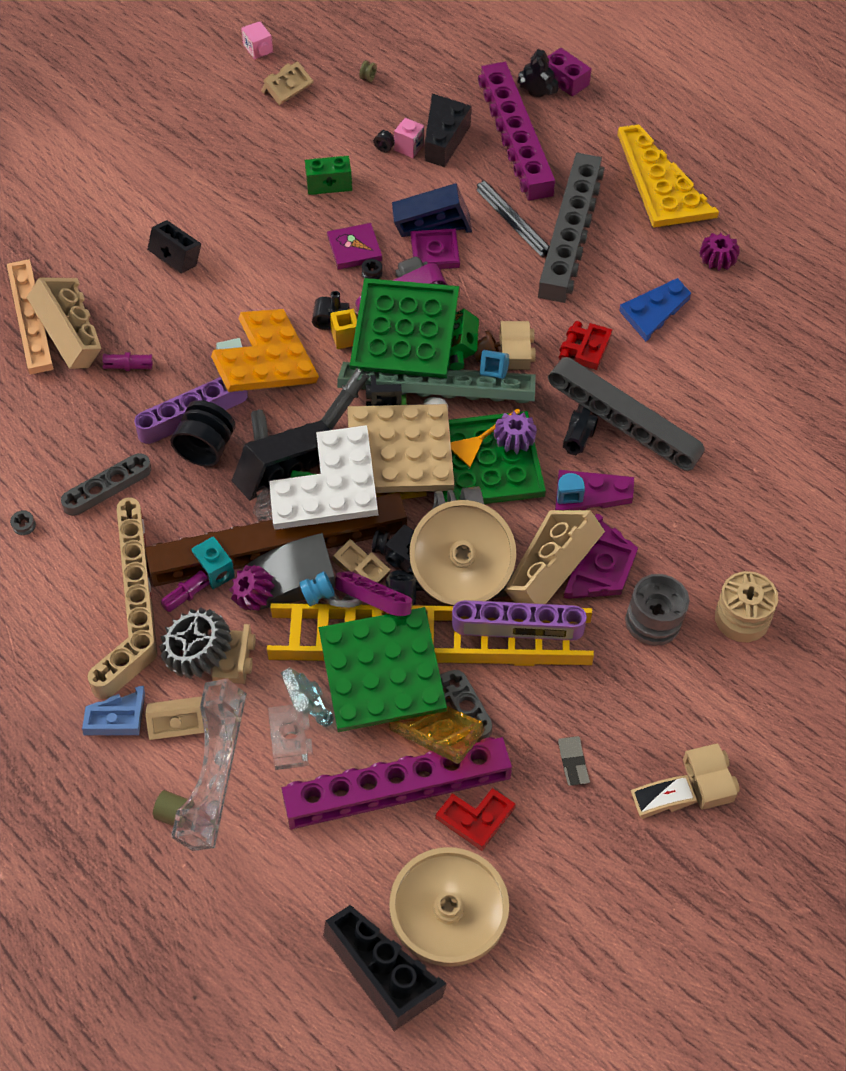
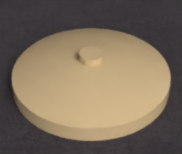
M470 500L450 501L432 509L418 523L410 543V564L412 572L422 589L439 602L454 606L457 602L464 600L488 601L505 587L513 573L516 562V544L510 527L492 508Z
M453 847L437 848L416 856L399 872L390 894V918L398 939L413 955L434 965L460 966L482 958L498 943L504 933L508 920L509 898L503 879L487 860L465 849Z

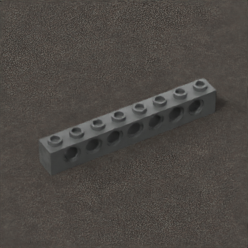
M577 152L575 154L540 278L538 298L565 303L567 295L573 292L574 280H572V277H577L579 264L576 261H581L584 247H581V244L586 243L588 230H585V228H590L592 214L589 213L595 210L596 198H594V195H599L601 183L598 180H603L605 167L601 166L602 157Z

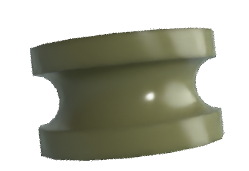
M365 60L360 68V79L364 80L367 78V81L372 82L377 72V64H370L369 61Z

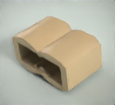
M500 321V352L509 354L508 369L530 370L531 362H535V348H531V343H534V329H530L529 321Z
M718 743L686 751L683 757L684 766L693 785V790L701 810L734 802L739 792V784L737 778L731 776L727 769L729 767V758L726 751H722Z

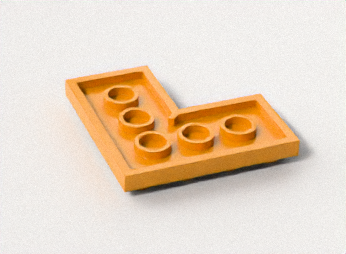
M284 309L240 312L239 321L252 346L213 350L211 355L228 392L317 383L319 378Z

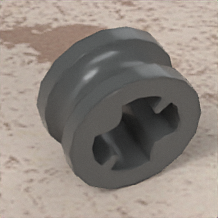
M21 510L14 513L11 517L10 523L16 534L28 535L34 531L36 522L30 512ZM21 520H27L25 526L20 527L19 523L21 524Z

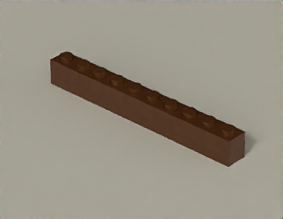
M386 493L376 497L377 516L274 530L273 520L258 521L255 524L234 526L227 530L207 532L204 535L190 538L183 537L176 541L156 543L145 547L153 586L188 580L199 571L208 575L192 553V548L213 536L232 560L233 568L238 569L245 567V565L248 566V563L277 547L323 533L327 549L345 545L350 539L354 543L373 539L376 530H380L382 534H385V532H390V535L396 534L404 524L407 525V515L400 493Z

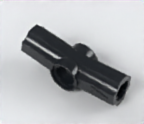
M581 404L572 413L568 431L563 441V448L566 449L568 454L574 456L583 453L589 437L592 438L598 422V415Z

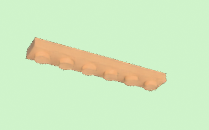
M30 259L7 264L29 374L54 370L45 327L27 299L28 294L35 285Z

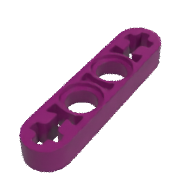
M343 571L336 574L335 588L392 615L407 616L411 614L412 598L354 572Z

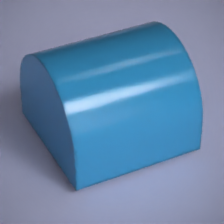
M483 350L480 375L503 379L509 367V354Z
M568 473L559 479L557 490L558 504L583 502L585 486L583 479L579 475Z

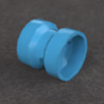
M325 571L317 574L315 579L300 581L302 593L309 606L317 604L322 597L329 599L335 596L333 586Z

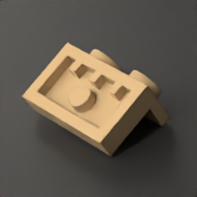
M297 61L292 65H285L278 74H270L266 77L261 91L264 94L269 91L276 102L281 105L310 87L313 80Z
M244 624L243 631L230 630L233 639L229 643L231 650L225 652L227 659L219 661L220 668L213 667V682L245 684L246 675L251 674L252 658H249L250 650L255 649L256 635L251 634L250 624Z

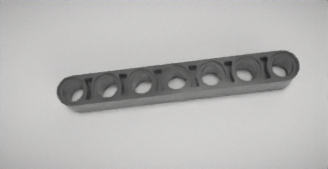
M568 357L562 358L548 375L549 383L554 388L685 471L692 470L704 454L705 447L698 439Z

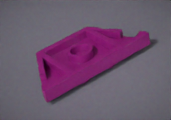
M596 513L595 517L605 532L573 570L563 598L572 599L622 594L637 555L638 547L630 540L625 539L622 533L615 527L611 529L605 524L600 514Z

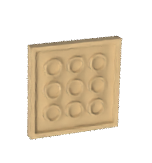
M447 404L348 406V428L367 425L376 493L454 491Z

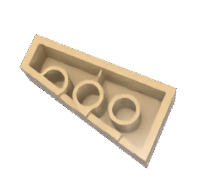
M38 278L27 296L28 301L69 369L89 368L102 348L94 326L89 323L91 316L89 310L84 308L83 301L85 299L83 293L78 291V278Z
M550 510L504 589L514 603L546 604L605 532L592 511Z

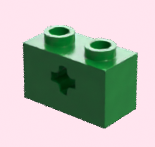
M349 156L305 160L308 195L352 191V173Z

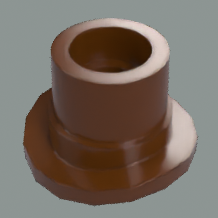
M489 330L485 331V337L478 340L477 351L474 354L477 362L481 361L483 350L499 352L500 342H496Z

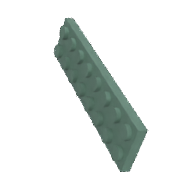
M350 362L342 363L337 379V388H342V385H346L355 370L350 369ZM448 369L447 379L362 371L358 377V380H360L366 372L369 376H376V385L401 384L402 395L417 393L419 396L427 397L435 394L441 395L444 398L464 396L470 400L490 398L492 401L497 402L509 399L515 400L518 403L535 401V374L507 373L501 379L480 375V371L475 370L455 371ZM370 378L367 379L360 390H366V384H370Z

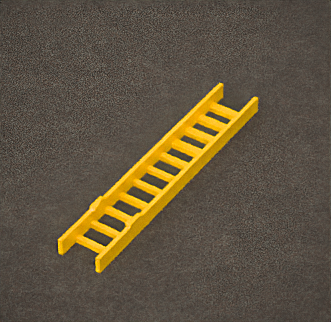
M271 603L272 618H291L289 646L267 645L268 660L325 661L318 627L328 626L329 619H345L344 622L389 613L372 605H359L348 608L336 607L330 604L309 606L308 604ZM412 606V609L426 608L434 645V621H452L453 606ZM582 608L586 613V623H591L592 608ZM462 616V617H460V618H461V619H468L469 617ZM302 618L318 619L316 646H300ZM487 618L490 621L496 620L495 618ZM515 619L514 621H516V622H522L523 620H522V619ZM455 631L454 648H434L437 663L514 664V666H535V664L592 665L594 651L570 650L569 640H562V650H542V639H535V650L515 649V638L508 637V649H488V636H481V649L461 648V634Z

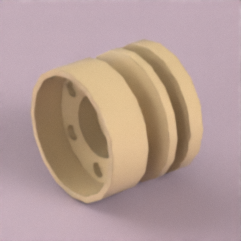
M743 571L729 577L722 587L715 610V622L719 630L726 637L737 642L748 643L759 640L768 631L778 604V592L774 584L766 576L756 572Z

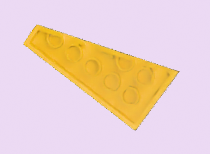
M639 124L618 127L617 134L653 228L718 218L719 211L717 208L711 207L707 203L706 196L696 191L693 187L694 183L674 162L671 163L667 159V154L654 145V140Z

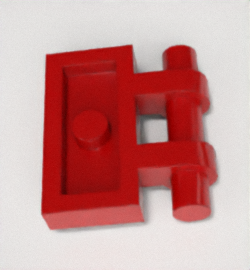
M574 321L566 333V341L561 344L559 349V359L569 358V356L574 355L577 363L597 370L611 339L613 329L593 323L589 324L588 329H583V324L580 321ZM582 340L581 345L575 344V342Z

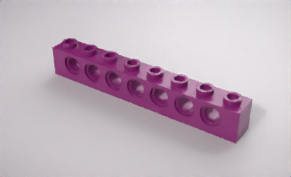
M500 62L481 66V75H478L479 87L484 89L485 102L490 104L491 117H495L496 129L498 132H501L503 146L507 147L509 162L514 164V175L519 177L521 192H525L528 201L553 197L555 178L507 63Z
M488 737L482 739L479 743L470 745L462 743L454 746L452 749L443 751L431 750L425 755L417 757L404 756L395 762H378L368 768L359 770L351 768L345 770L342 774L333 776L321 775L315 778V780L307 782L294 781L287 786L281 787L289 828L292 830L511 779L512 765L503 737L496 739ZM475 759H481L485 761V763L478 765L473 763L472 761ZM449 765H454L458 769L455 771H449L445 767ZM426 771L431 775L428 777H420L418 773ZM393 778H401L403 780L398 784L390 782ZM366 784H373L376 786L372 790H365L362 788ZM339 790H344L348 792L344 796L335 795V793ZM313 796L320 798L315 803H310L306 801L308 798Z

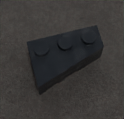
M432 93L425 137V161L442 167L447 165L471 126V105Z

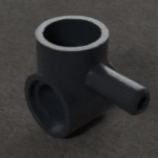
M338 291L331 292V298L325 296L317 298L314 303L312 324L318 329L330 330V313L349 310L350 304L341 303L340 292Z
M403 570L391 572L386 579V587L412 598V606L416 604V591H424L417 582L416 577Z

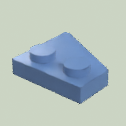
M144 686L136 687V692L124 697H120L117 694L109 697L106 701L86 706L82 725L83 735H140L145 698Z

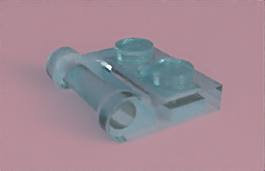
M290 667L281 672L294 708L302 714L311 715L318 724L324 727L330 726L334 721V715L325 709L320 697L323 693L316 681L312 682L303 673H298Z

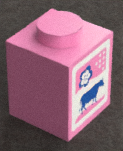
M260 21L241 28L243 45L254 59L273 52L272 36Z
M404 118L394 130V151L414 158L424 146V125Z

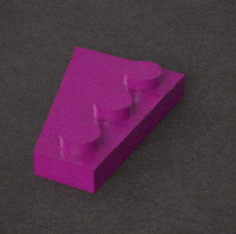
M559 470L558 482L565 474H577L584 481L585 492L583 502L558 504L556 494L555 510H586V508L598 506L608 508L632 504L634 477Z

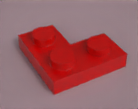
M492 788L475 809L452 793L435 814V819L482 851L513 812L516 803Z

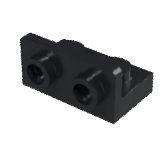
M370 375V384H366V399H371V401H366V406L402 405L401 384L376 385V376Z

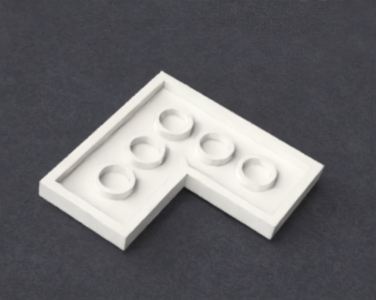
M367 425L316 432L321 474L269 481L274 530L378 515Z

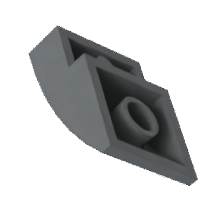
M323 533L287 543L248 563V566L255 565L264 568L265 571L273 576L272 583L275 587L270 592L273 597H268L267 606L261 605L260 610L270 608L271 603L288 604L306 600L300 587V581L315 579L316 575L323 571L326 572L333 588H335L334 573Z

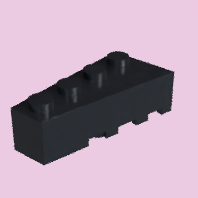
M320 420L246 443L242 449L232 482L251 501L257 497L256 492L265 489L267 492L270 491L269 481L287 479L291 477L292 471H301L302 468L307 471L319 465L316 432L329 431L330 429Z
M351 905L325 921L323 936L393 1031H396L443 998L447 983L440 977L436 978L427 971L426 966L418 959L414 960L402 950V946L384 936L376 925Z

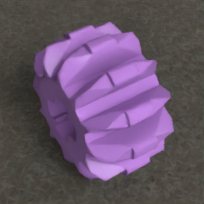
M513 411L511 415L504 413L502 419H497L494 437L497 440L498 447L505 446L506 453L512 449L517 454L519 449L527 451L529 446H533L537 428L533 424L532 417L526 418L524 412L521 415H516L515 411Z

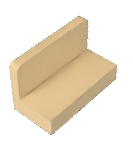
M202 697L147 704L145 714L149 740L205 733Z

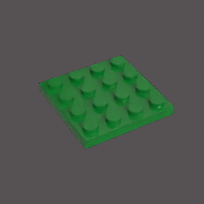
M364 278L350 369L356 370L358 367L363 371L447 379L460 294L459 286Z
M521 411L517 414L521 415L524 412L526 418H529L528 411ZM503 414L449 420L450 442L480 436L494 426L497 419H502ZM494 432L484 438L471 467H468L451 451L454 475L453 492L456 500H460L462 488L477 486L481 489L484 504L545 497L546 490L535 442L533 446H529L527 451L519 449V452L516 454L511 449L506 453L505 446L498 447ZM442 491L445 502H447V491Z
M425 607L412 609L411 614L407 616L385 614L318 627L338 732L447 711Z

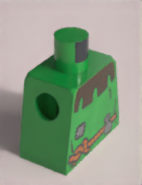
M465 308L456 314L449 362L450 369L455 371L463 369L464 359L475 354L477 351L479 318Z

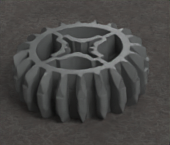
M200 607L197 612L190 609L187 615L181 613L180 619H172L173 625L171 627H165L167 634L161 636L163 643L159 646L162 652L161 657L170 671H173L180 677L185 676L192 679L194 675L201 678L203 672L211 674V668L214 666L220 668L219 661L227 659L225 652L231 650L229 643L233 639L230 634V627L221 615L216 614L211 609L206 611ZM181 650L184 652L183 657H180Z

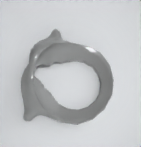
M348 594L342 600L337 595L329 599L322 597L330 605L349 608L362 604L361 600Z

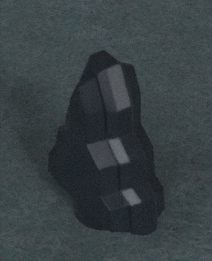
M540 49L535 51L530 58V63L526 64L524 70L519 72L517 80L520 87L529 90V94L533 97H542L558 92V81L554 78V72L549 67L547 54L544 50Z

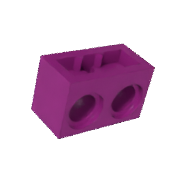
M559 48L547 56L549 67L554 72V78L558 81V87L562 91L573 97L590 85L592 68L569 52Z

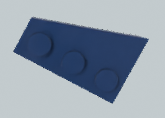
M457 183L392 202L394 224L401 237L411 236L410 231L441 229L465 230V233H472L470 212Z

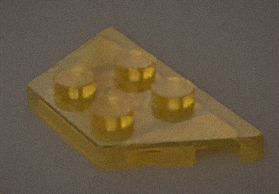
M448 706L446 712L415 717L414 720L402 723L399 721L389 723L391 731L457 764L465 758L484 733L481 721Z

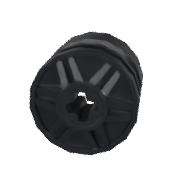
M195 400L189 403L181 418V422L170 439L171 446L179 456L192 464L205 467L214 466L220 460L226 448L225 445L236 428L235 421L222 407L205 400Z

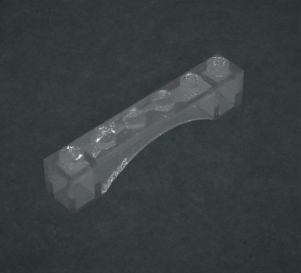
M229 679L205 682L200 704L205 736L202 770L193 793L176 812L171 838L191 851L215 848L247 695Z

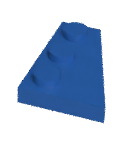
M676 278L621 304L619 311L647 342L656 329L659 330L671 315H674L690 300L691 292Z

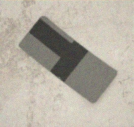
M580 737L559 739L558 743L568 785L590 783Z

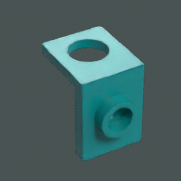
M214 536L192 548V553L208 573L210 587L213 590L235 577L232 560ZM227 571V573H226V575H225L224 577H222L221 579L216 580V578H217V576H218L219 574H221L222 572Z

